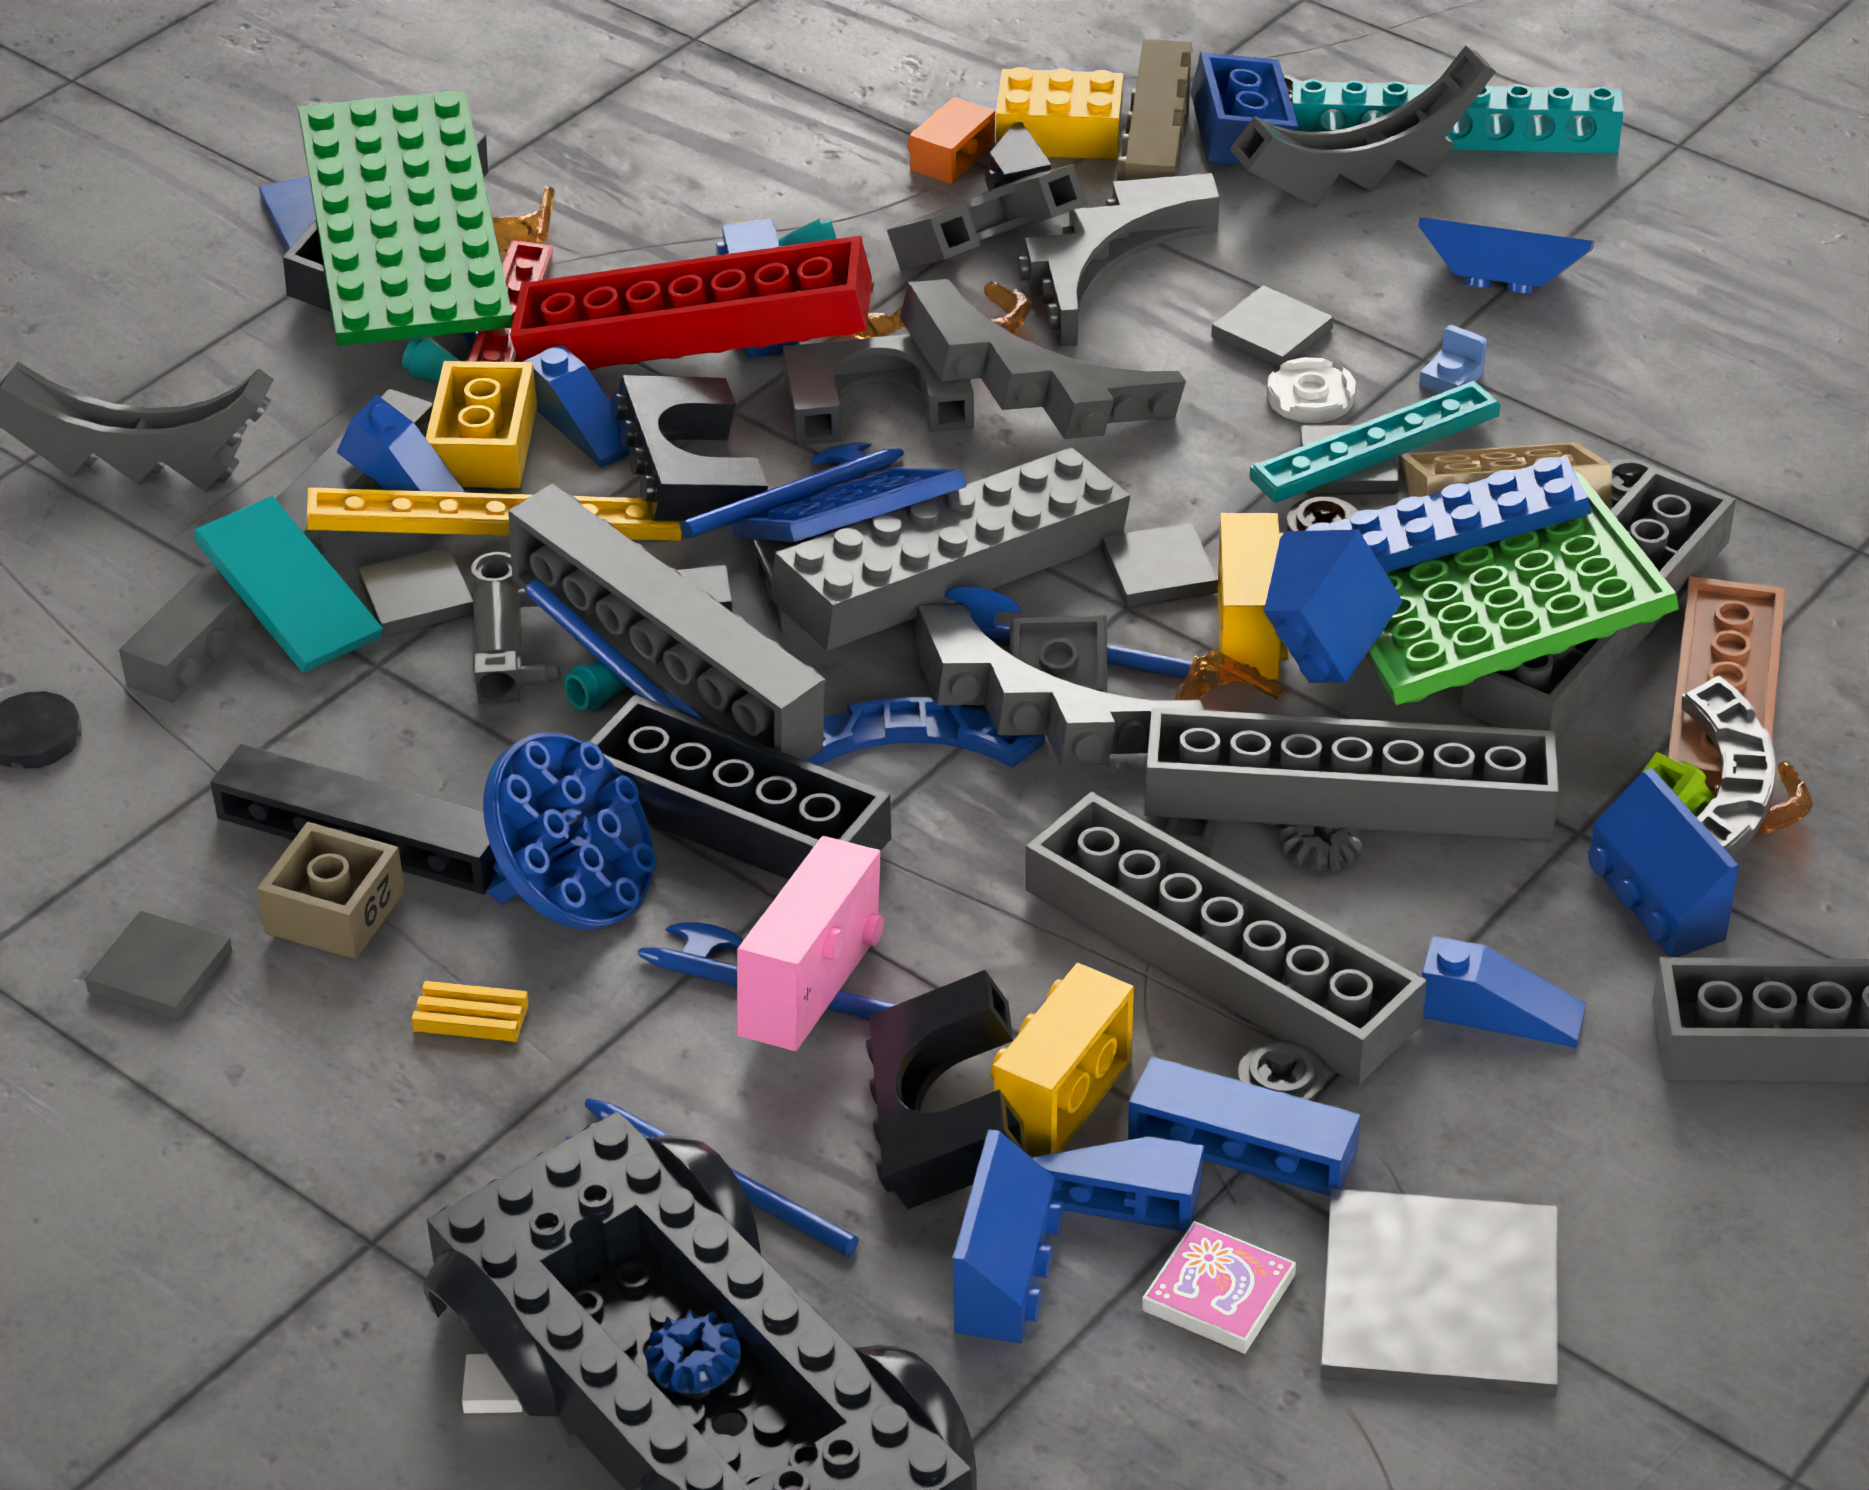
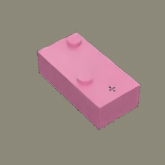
M825 836L819 839L737 948V1036L797 1052L871 945L876 946L881 939L884 929V917L878 915L880 850Z

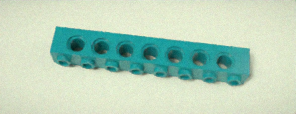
M1309 79L1304 82L1293 81L1291 103L1298 124L1297 131H1333L1367 123L1403 106L1424 92L1433 83L1423 85L1392 81L1383 84L1363 83L1358 80H1350L1343 83L1322 82L1317 79ZM1521 84L1510 87L1486 85L1450 130L1447 137L1455 144L1452 149L1618 154L1624 112L1621 89H1611L1604 86L1583 89L1569 88L1563 85L1551 88L1528 87ZM1330 109L1339 110L1337 112H1327ZM1372 110L1380 111L1377 113H1368V111ZM1497 113L1502 114L1500 116H1490ZM1534 115H1544L1541 117H1532ZM1575 116H1585L1582 118H1573Z

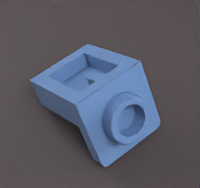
M1449 325L1443 331L1442 350L1420 372L1419 386L1437 393H1443L1471 381L1476 382L1484 374L1486 338Z

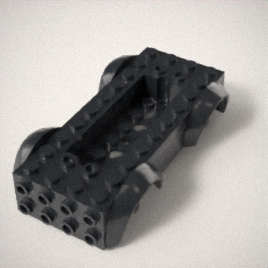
M617 1111L597 1123L588 1125L580 1133L559 1145L539 1153L534 1159L506 1175L493 1179L483 1188L455 1204L447 1205L437 1214L427 1219L434 1265L426 1278L423 1289L430 1309L439 1318L448 1307L490 1357L518 1399L523 1410L529 1416H559L625 1490H977V1469L973 1441L964 1415L950 1388L934 1368L914 1352L898 1346L887 1345L852 1348L761 1256L756 1222L743 1188L734 1172L722 1157L702 1141L675 1135L645 1138ZM689 1309L697 1316L704 1317L714 1311L721 1322L732 1323L736 1336L740 1341L741 1357L739 1364L727 1381L709 1390L710 1392L706 1396L696 1399L693 1397H683L680 1395L681 1393L671 1391L677 1398L676 1401L671 1403L658 1389L662 1386L651 1376L647 1367L646 1357L643 1354L645 1348L649 1345L650 1332L662 1329L666 1316L678 1320L685 1318ZM702 1339L695 1341L691 1347L682 1346L684 1359L686 1356L689 1357L695 1350L703 1352ZM735 1413L742 1416V1420L747 1425L740 1434L730 1436L717 1434L713 1430L712 1424L720 1415Z

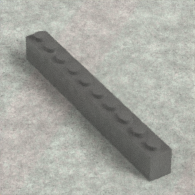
M388 389L381 398L412 420L426 438L434 403ZM345 432L275 498L322 555L331 549L334 543L346 531L307 530L308 488L386 490L336 453ZM211 561L119 649L128 687L174 703L258 620Z

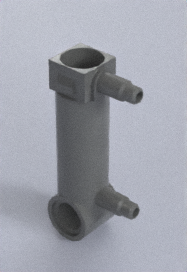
M490 552L477 557L472 563L471 572L473 580V671L475 673L478 704L520 701V688L523 685L546 684L549 681H559L561 679L560 667L558 665L547 666L545 664L521 666V608L537 607L538 605L525 594V589H521V586L512 580L511 554Z

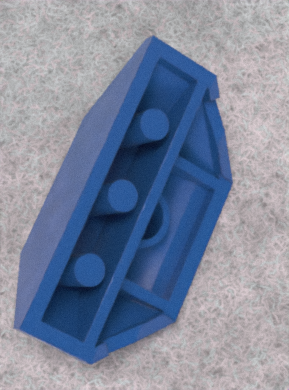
M1424 217L1419 218L1418 226L1453 274L1465 276L1464 285L1489 288L1490 280L1508 282L1506 291L1532 294L1533 286H1545L1594 248V241Z

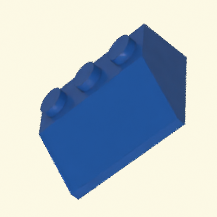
M1200 52L1190 94L1207 160L1224 165L1241 163L1229 149L1254 116L1275 126L1297 131V120L1279 60Z
M1653 768L1645 770L1594 823L1588 859L1593 871L1598 876H1602L1617 893L1621 904L1625 908L1630 909L1645 926L1649 937L1653 941L1659 942L1670 957H1680L1726 940L1739 864Z
M988 1129L953 1255L954 1333L1022 1344L1027 1321L1037 1322L1042 1288L1036 1286L1039 1277L1048 1278L1053 1244H1047L1050 1234L1059 1235L1064 1203L1055 1201V1177L997 1130Z

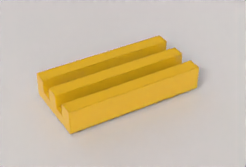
M424 981L422 987L423 996H419L417 1001L418 1011L413 1012L411 1020L414 1032L517 1042L529 1006L528 992Z

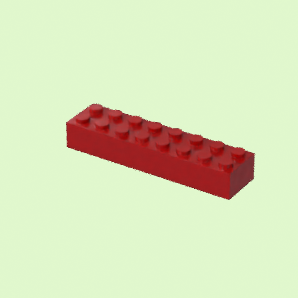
M859 235L523 282L520 286L510 338L519 362H524V360L536 356L549 348L562 344L591 371L600 367L614 365H635L644 361L666 358L678 359L688 355L722 353L727 350L748 347L761 348L770 344L792 341L805 342L814 338L836 335L849 336L867 331L872 276L862 238Z

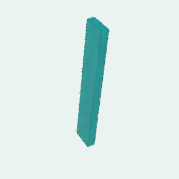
M1471 381L1250 466V480L1274 503H1278L1499 417L1501 404L1479 384Z

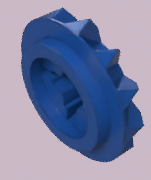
M689 1309L685 1318L674 1320L666 1316L663 1328L659 1331L650 1332L649 1346L645 1351L648 1370L658 1384L677 1393L697 1394L720 1386L733 1375L740 1361L741 1348L732 1323L721 1322L714 1311L704 1317L697 1316ZM702 1339L703 1352L695 1350L689 1357L686 1356L684 1359L682 1346L691 1347L695 1341Z

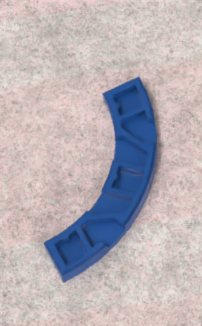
M930 697L877 699L847 705V711L824 717L823 749L806 761L819 766L833 758L868 747L897 743H931L959 747L981 753L1013 768L1045 744V735H998L988 712L965 708L962 705L937 706L935 699Z

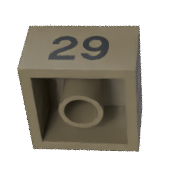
M310 822L304 825L257 887L266 934L356 960L405 892L399 847Z

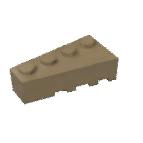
M1143 39L1136 89H1132L1130 111L1127 114L1126 134H1123L1122 156H1119L1117 181L1178 176L1190 107L1192 42Z

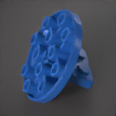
M549 732L530 735L504 750L490 769L483 795L486 833L496 859L493 866L496 874L486 892L500 905L520 895L531 907L546 918L562 926L577 930H600L628 917L645 898L650 886L653 870L657 864L650 828L638 799L639 791L635 782L627 776H622L613 763L602 754L599 747L594 743L583 742L560 733Z

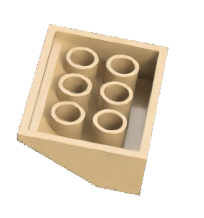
M1578 442L1405 453L1399 455V465L1410 497H1424L1442 492L1444 488L1452 484H1470L1484 480L1498 471H1515L1533 466L1543 458L1567 456L1574 471L1579 470L1610 510L1612 509L1611 464Z

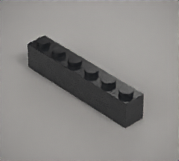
M243 744L238 746L210 781L217 818L291 840H294L304 825L310 822L399 847L403 872L485 895L488 886L496 874L493 870L496 859L487 837L483 811Z

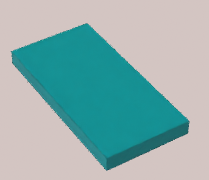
M273 496L195 528L193 535L195 543L303 674L380 638L383 627Z

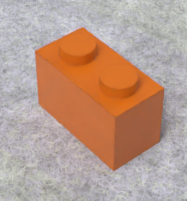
M956 97L951 98L909 135L907 148L910 152V170L950 184L955 182L995 146V110Z

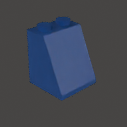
M1359 529L1285 531L1280 537L1264 613L1275 628L1277 636L1284 642L1299 665L1301 673L1308 679L1309 683H1347L1403 600Z

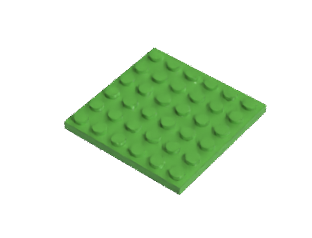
M1577 470L1575 473L1588 496L1591 514L1386 572L1403 602L1372 645L1366 657L1395 705L1405 702H1418L1437 691L1452 686L1468 685L1476 678L1499 670L1508 671L1515 669L1523 662L1546 654L1555 655L1562 653L1570 646L1593 638L1602 639L1609 637L1617 630L1640 622L1649 623L1656 621L1664 614L1679 610L1676 592L1579 470Z

